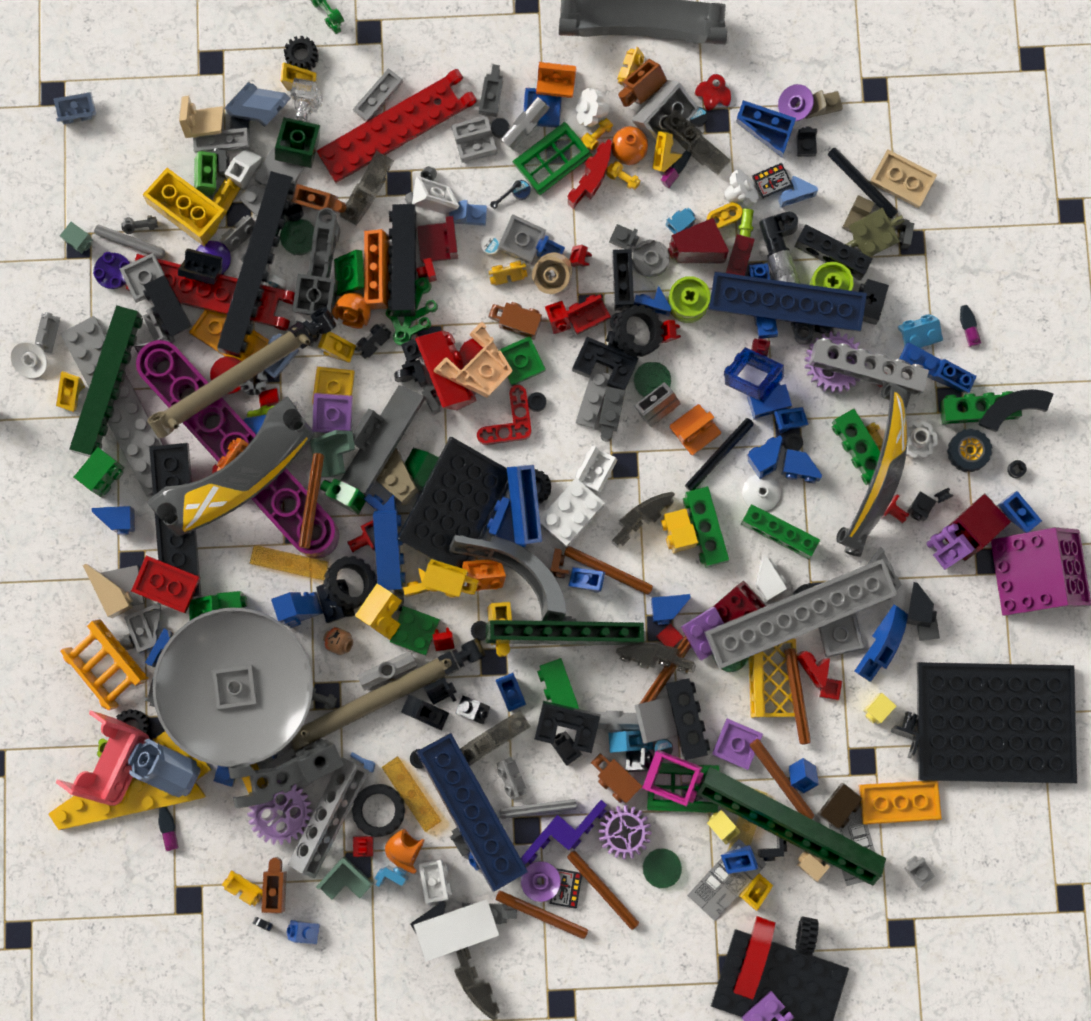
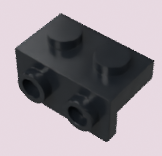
M187 248L185 260L178 269V276L214 285L222 273V257Z
M337 580L341 591L349 595L346 580ZM324 584L316 587L326 624L355 616L353 608L345 609L344 606L339 607L335 601L332 602L329 599L330 596L326 594V586Z

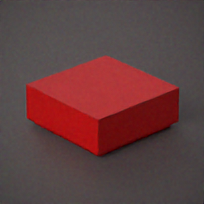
M671 623L656 636L669 651L683 639V636Z
M827 678L826 686L820 688L819 697L839 700L842 681Z

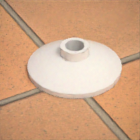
M21 342L11 352V363L14 369L22 376L36 378L46 371L47 357L38 345L32 342Z
M757 474L753 475L746 481L743 487L745 503L749 507L752 504L764 511L774 508L781 497L780 486L770 475L759 479ZM759 489H765L766 494H760Z

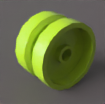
M826 262L815 270L809 285L852 291L854 282L850 270L845 265L838 262Z
M685 276L678 279L672 285L668 296L671 315L683 323H693L700 320L706 314L710 303V290L707 284L702 279L694 276Z

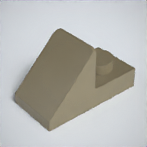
M823 90L814 93V105L806 119L842 111L843 107L839 92L835 91L824 94Z
M858 195L842 229L851 232L849 225L869 215L875 202Z

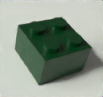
M283 117L275 145V160L312 168L320 139V125Z

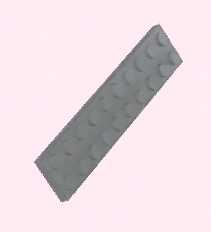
M95 316L60 333L88 387H90L106 338ZM125 375L124 381L120 383V394L118 399L114 401V413L112 418H109L108 425L144 493L149 497L153 495L149 447L160 446L163 443L149 425V417L127 375Z
M879 559L704 633L718 668L721 669L897 595L884 560Z

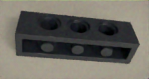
M806 224L794 246L825 263L838 262L845 265L850 270L852 276L860 281L873 258Z
M690 678L667 683L666 689L683 759L689 760L708 755L707 751H710L708 739L704 740L703 732L706 730L704 721L699 719L698 713L701 712L699 701L694 699L693 694L696 693L694 682H690ZM680 695L688 696L689 703L687 705L679 703ZM685 714L693 716L694 721L691 725L684 722L683 717ZM690 733L698 735V742L696 744L688 741Z

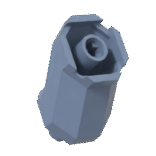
M248 81L224 109L231 117L258 121L265 127L288 103L291 97L284 92L259 89Z
M151 739L144 740L146 743H139L135 746L128 759L129 765L132 766V771L129 770L131 776L176 797L190 794L200 774L197 761Z

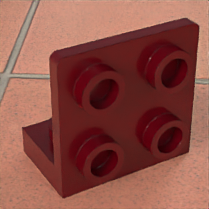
M453 216L446 217V223L417 226L422 263L427 258H431L432 262L458 259Z
M743 580L713 607L716 608L725 624L766 607V605Z

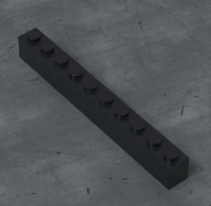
M273 171L270 172L217 346L220 353L241 358L242 353L247 351L248 342L246 340L253 331V317L256 318L258 315V300L263 298L264 289L262 287L269 278V264L272 265L274 262V247L279 245L280 236L278 234L285 225L284 214L289 212L291 205L289 198L295 192L296 184H294L293 177Z

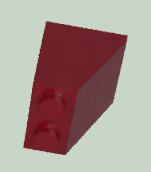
M714 218L671 235L670 248H668L671 258H675L677 263L722 264L726 262L729 252Z
M984 493L948 525L957 524L959 529L955 532V535L959 537L963 534L975 550L962 558L964 561H967L993 540L1011 521Z

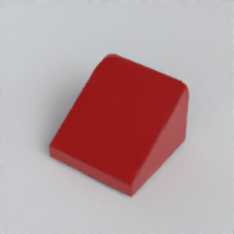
M277 388L262 391L259 394L260 407L274 406L280 402Z

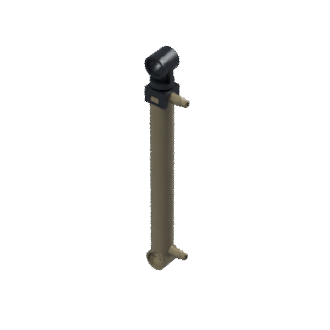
M326 307L316 310L311 315L312 322L309 323L307 320L302 324L297 322L288 328L289 332L165 411H159L150 416L148 423L158 438L168 436L174 429L179 427V424L298 348L304 349L313 343L312 339L317 336V331L320 334L332 331L336 327V323Z
M475 638L461 646L462 650L459 652L457 649L453 650L454 657L449 651L437 659L303 725L290 742L293 751L304 748L348 724L446 675L448 676L458 671L457 663L462 668L465 666L463 662L467 660L471 664L486 656V653L479 639Z

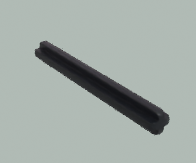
M834 147L829 151L828 156L880 209L883 207L890 219L898 213V210L837 148Z
M746 418L685 485L689 491L695 490L753 427V421Z

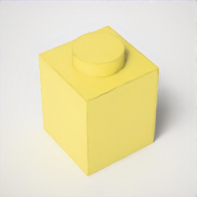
M879 693L863 711L866 713L865 717L874 724L876 722L880 724L895 709L896 705L883 693Z
M722 810L711 815L707 822L726 845L740 833V830Z

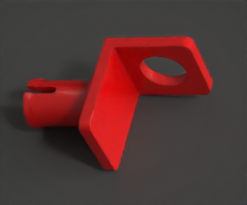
M896 494L893 496L882 518L890 514L903 524L907 519L906 517H909L910 514L896 505V501L900 497Z
M373 520L360 526L363 531L362 535L347 541L352 553L366 545L375 551V546L367 532V529L374 526Z

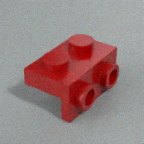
M595 294L586 298L585 302L581 304L575 303L567 310L569 320L577 335L611 319L602 301L601 294L598 296Z

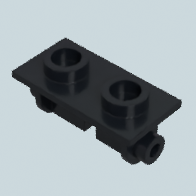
M385 324L374 325L370 329L371 334L366 338L362 337L356 343L355 351L359 352L361 350L360 355L364 359L370 358L378 350L374 345L375 342L382 346L390 338L392 332L388 328L383 329L386 326Z

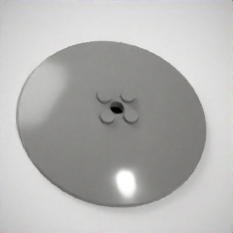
M245 608L213 610L187 622L170 638L163 648L153 677L155 710L162 727L172 741L184 752L200 761L226 767L243 763L254 764L282 750L291 742L303 726L313 695L311 666L298 639L287 627L273 617ZM233 681L240 684V690L237 693H232L229 690V684Z

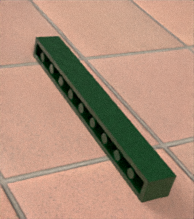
M709 767L704 774L697 795L872 886L882 876L886 861L885 857L712 767Z

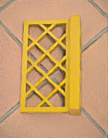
M790 639L778 646H774V650L769 656L762 651L748 657L751 718L795 717V713H787L782 708L787 700L792 704L793 701L791 692L788 695L781 688L787 680L789 681V677L780 668L786 662L785 654L779 648L784 643H791V648L796 649V639ZM776 651L784 658L778 666L770 659ZM767 661L775 667L770 675L763 668ZM777 671L785 677L779 685L771 678ZM768 680L776 687L770 695L764 690V685ZM778 690L786 697L780 705L772 698ZM770 700L777 708L772 713H765V704Z

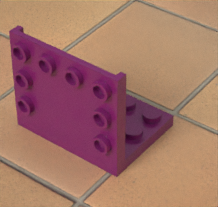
M1054 527L991 540L1002 616L1063 606H1091L1079 529Z

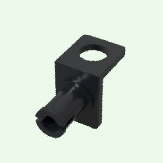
M906 711L902 727L894 726L891 732L912 740L907 757L911 759L916 753L921 734L913 731L918 715L915 713L911 715L912 712Z

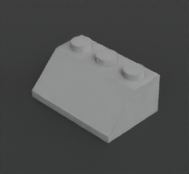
M667 80L632 121L637 128L644 132L647 138L656 144L658 131L673 134L674 138L699 110V107L680 82Z

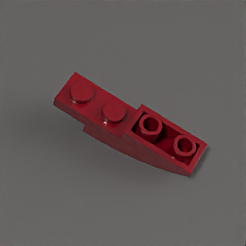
M736 235L726 273L745 276L755 241L754 238Z

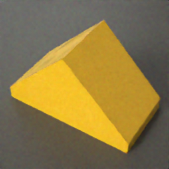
M758 873L739 894V897L757 911L773 885Z

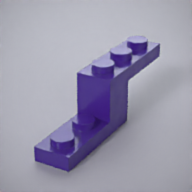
M600 800L576 829L557 814L521 857L524 865L527 862L532 864L538 856L536 854L537 850L540 847L544 849L551 841L548 838L550 835L567 850H570V848L575 850L582 841L579 839L583 833L588 834L595 826L592 822L596 817L601 819L607 812L605 809L607 804Z

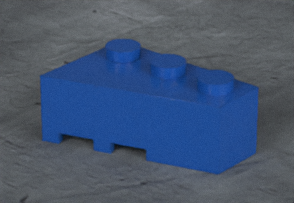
M743 100L736 123L780 157H783L796 118Z
M289 592L272 598L271 601L278 621L285 626L294 628L300 626L301 621L323 614L317 593L312 592L309 594L305 592L303 593L304 596H301L300 592Z

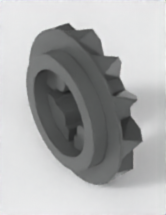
M262 371L257 374L255 378L260 381L254 383V386L253 382L248 380L240 385V388L248 395L260 394L266 389L265 387L268 383L267 373Z

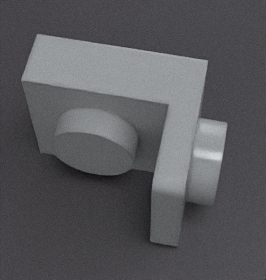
M914 856L906 862L908 865L904 869L918 888L935 877L923 857L919 856L917 858V856Z

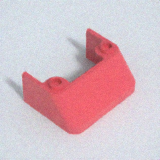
M90 710L89 714L102 723L101 732L106 737H109V740L93 773L88 771L81 772L76 777L74 783L57 779L56 783L71 795L115 806L122 801L133 778L129 773V770L132 771V766L129 765L128 759L135 746L139 743H146L144 740L149 739V736L143 731L114 717Z

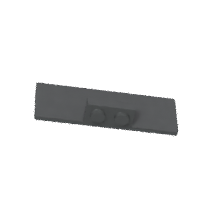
M399 385L381 415L368 408L353 433L354 444L359 448V451L340 481L359 489L363 494L367 495L426 397Z

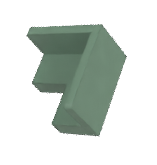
M334 430L310 440L312 457L314 453L324 455L321 477H335L345 473L342 454L355 450L352 431Z
M345 856L322 879L316 888L318 890L321 889L333 900L346 885L356 896L361 898L374 883Z

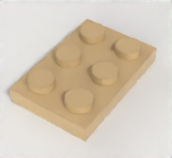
M887 149L870 183L919 209L937 174Z

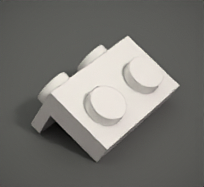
M592 446L587 451L585 461L578 468L575 478L587 488L600 493L617 459Z
M441 859L419 864L425 903L449 900V895H452L451 884L446 882L445 875H449L447 863H443Z

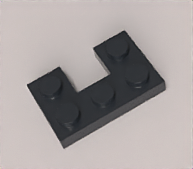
M586 337L572 371L589 378L597 362L613 369L607 386L626 390L639 358L632 357L631 354L627 355L619 349Z
M543 701L534 740L554 744L557 727H565L577 730L573 749L592 753L601 714Z

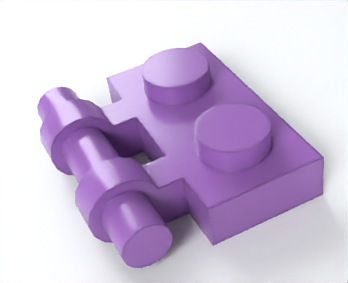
M955 523L944 527L941 533L934 534L926 543L929 548L935 547L937 549L933 556L944 570L975 550L963 534L959 537L955 535V532L959 529ZM947 539L950 543L945 545L943 540Z
M770 991L741 1018L743 1021H771L776 1017L778 1021H791L794 1019V1016L790 1012L784 1017L779 1013L785 1006Z

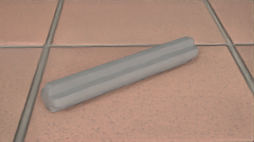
M98 224L94 229V233L98 236L149 255L154 253L160 259L165 255V250L161 247Z
M575 799L501 808L500 817L501 819L576 810L577 802Z

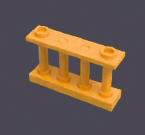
M94 620L87 625L90 634L74 649L72 647L64 648L60 652L65 662L74 668L96 695L100 705L109 711L119 706L115 699L131 684L135 686L143 684L149 678L102 620ZM97 639L102 644V649L85 664L78 655ZM107 654H110L114 659V664L97 679L91 672V669ZM119 669H122L126 674V679L109 694L103 684Z

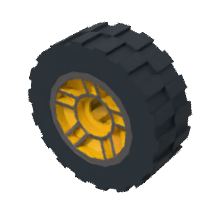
M964 429L958 432L948 444V459L956 469L963 472L978 471L991 459L992 444H990V439L986 437V434L980 432V430ZM967 448H972V454L967 452Z

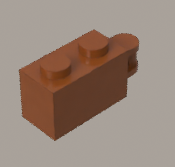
M648 59L622 82L625 88L619 92L618 96L624 107H628L634 102L641 105L666 83L667 78L661 65Z
M296 185L292 202L318 211L323 208H330L334 212L339 213L345 212L347 208L344 202L338 200V196L303 185Z
M506 302L505 307L493 304L488 315L490 319L499 322V328L524 337L530 336L533 340L536 338L542 321V314H539L538 310L533 308L527 310L516 302H511V304ZM498 311L502 312L501 317L497 316Z
M599 753L591 762L600 771L598 783L605 789L609 787L614 792L612 796L619 803L622 801L627 803L642 787L615 759L609 762ZM605 761L608 765L602 770L599 765Z
M279 857L271 858L268 864V871L263 872L261 913L285 912L287 871H282V860Z

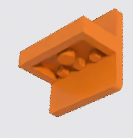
M539 62L536 94L573 98L576 66Z
M697 404L669 426L690 455H694L721 435V431L713 422L714 416L710 411L706 413L700 404Z

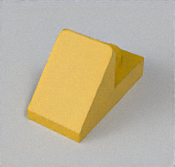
M282 63L280 81L288 91L296 87L313 92L315 91L317 73L288 63Z
M658 131L652 169L665 172L683 155L671 151L673 134Z
M332 332L322 334L317 348L323 350L324 355L350 363L356 345Z
M61 372L56 406L72 412L77 409L79 392L85 388V384L80 377Z
M418 568L421 582L423 583L426 572ZM418 581L409 582L407 587H403L406 597L430 590L422 586V583L418 584Z

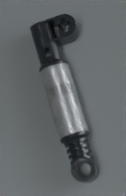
M789 211L761 220L759 225L768 250L767 260L774 280L801 284L790 249L786 247L783 238L797 231V215ZM779 221L782 222V226H784V230H781V229H780V226H779V223H778ZM786 221H789L792 225L788 226ZM791 322L796 342L801 345L810 343L813 338V327L809 324ZM801 330H806L809 335L801 337L798 333Z

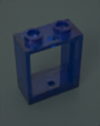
M745 347L740 353H737L732 364L725 368L723 374L725 385L764 403L784 378V365ZM747 364L768 374L759 386L738 377Z

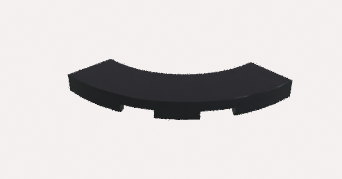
M1027 389L1007 394L989 407L978 425L997 432L1002 422L1017 411L1032 409L1046 412L1054 393Z

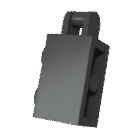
M606 387L598 427L602 428L601 439L605 442L611 440L613 431L617 432L625 390Z

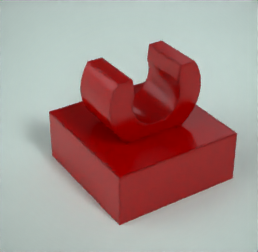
M578 245L572 247L569 258L571 266H589L590 263L585 261V257H592V254L587 252V246Z
M431 258L424 259L425 266L416 268L418 277L428 276L430 282L436 281L437 278Z
M675 320L662 322L664 334L662 335L663 341L661 343L681 338V335L676 334V329H679L680 325L676 324Z
M446 627V632L439 633V630L436 629L435 634H433L435 650L455 649L452 631Z
M373 836L353 837V857L374 856Z

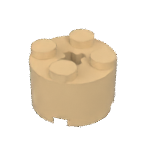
M554 252L544 254L532 270L534 283L541 292L546 294H555L562 291L572 277L570 260L564 255ZM551 270L555 273L554 277L551 276Z

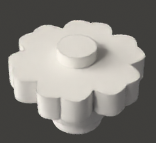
M587 88L582 91L576 105V111L578 112L576 118L579 124L593 127L598 123V119L605 118L608 115L609 105L603 101V95L600 90Z
M739 169L731 173L732 176L729 177L731 185L725 191L727 200L730 203L743 201L746 206H752L757 203L759 199L758 192L754 188V183L750 177Z
M911 421L907 424L908 443L906 456L911 459L917 456L920 459H924L926 456L931 455L933 447L938 443L937 434L932 432V425L927 424L925 421L919 423Z

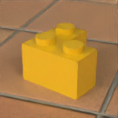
M687 509L663 515L661 525L663 531H667L668 534L666 538L668 549H672L673 553L695 548L698 541L694 526L690 523Z
M376 584L355 616L390 640L401 625L391 616L398 609L402 600L379 584Z

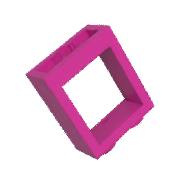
M657 750L642 789L687 806L695 800L697 792L694 790L696 784L700 785L704 773L701 772L703 767ZM664 759L695 771L685 797L654 785Z

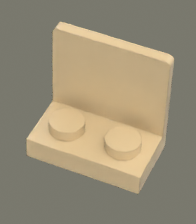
M189 96L182 97L179 122L185 138L222 133L223 106L196 110V106L191 102Z

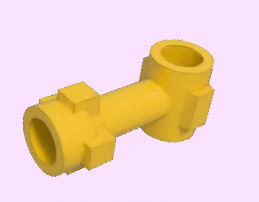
M607 118L599 122L600 127L592 135L586 133L582 137L581 141L588 149L595 150L599 145L597 139L604 132L609 133L612 130L613 124Z
M614 161V163L608 166L606 175L610 179L615 180L616 177H619L628 183L627 187L629 189H637L641 182L638 176L634 175L631 177L623 172V165L618 161Z

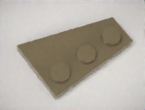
M395 448L377 477L376 482L406 506L419 491L407 470L405 462L401 458L399 450Z

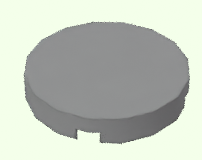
M646 240L635 248L632 262L639 274L645 277H656L666 271L670 255L663 243L655 240Z

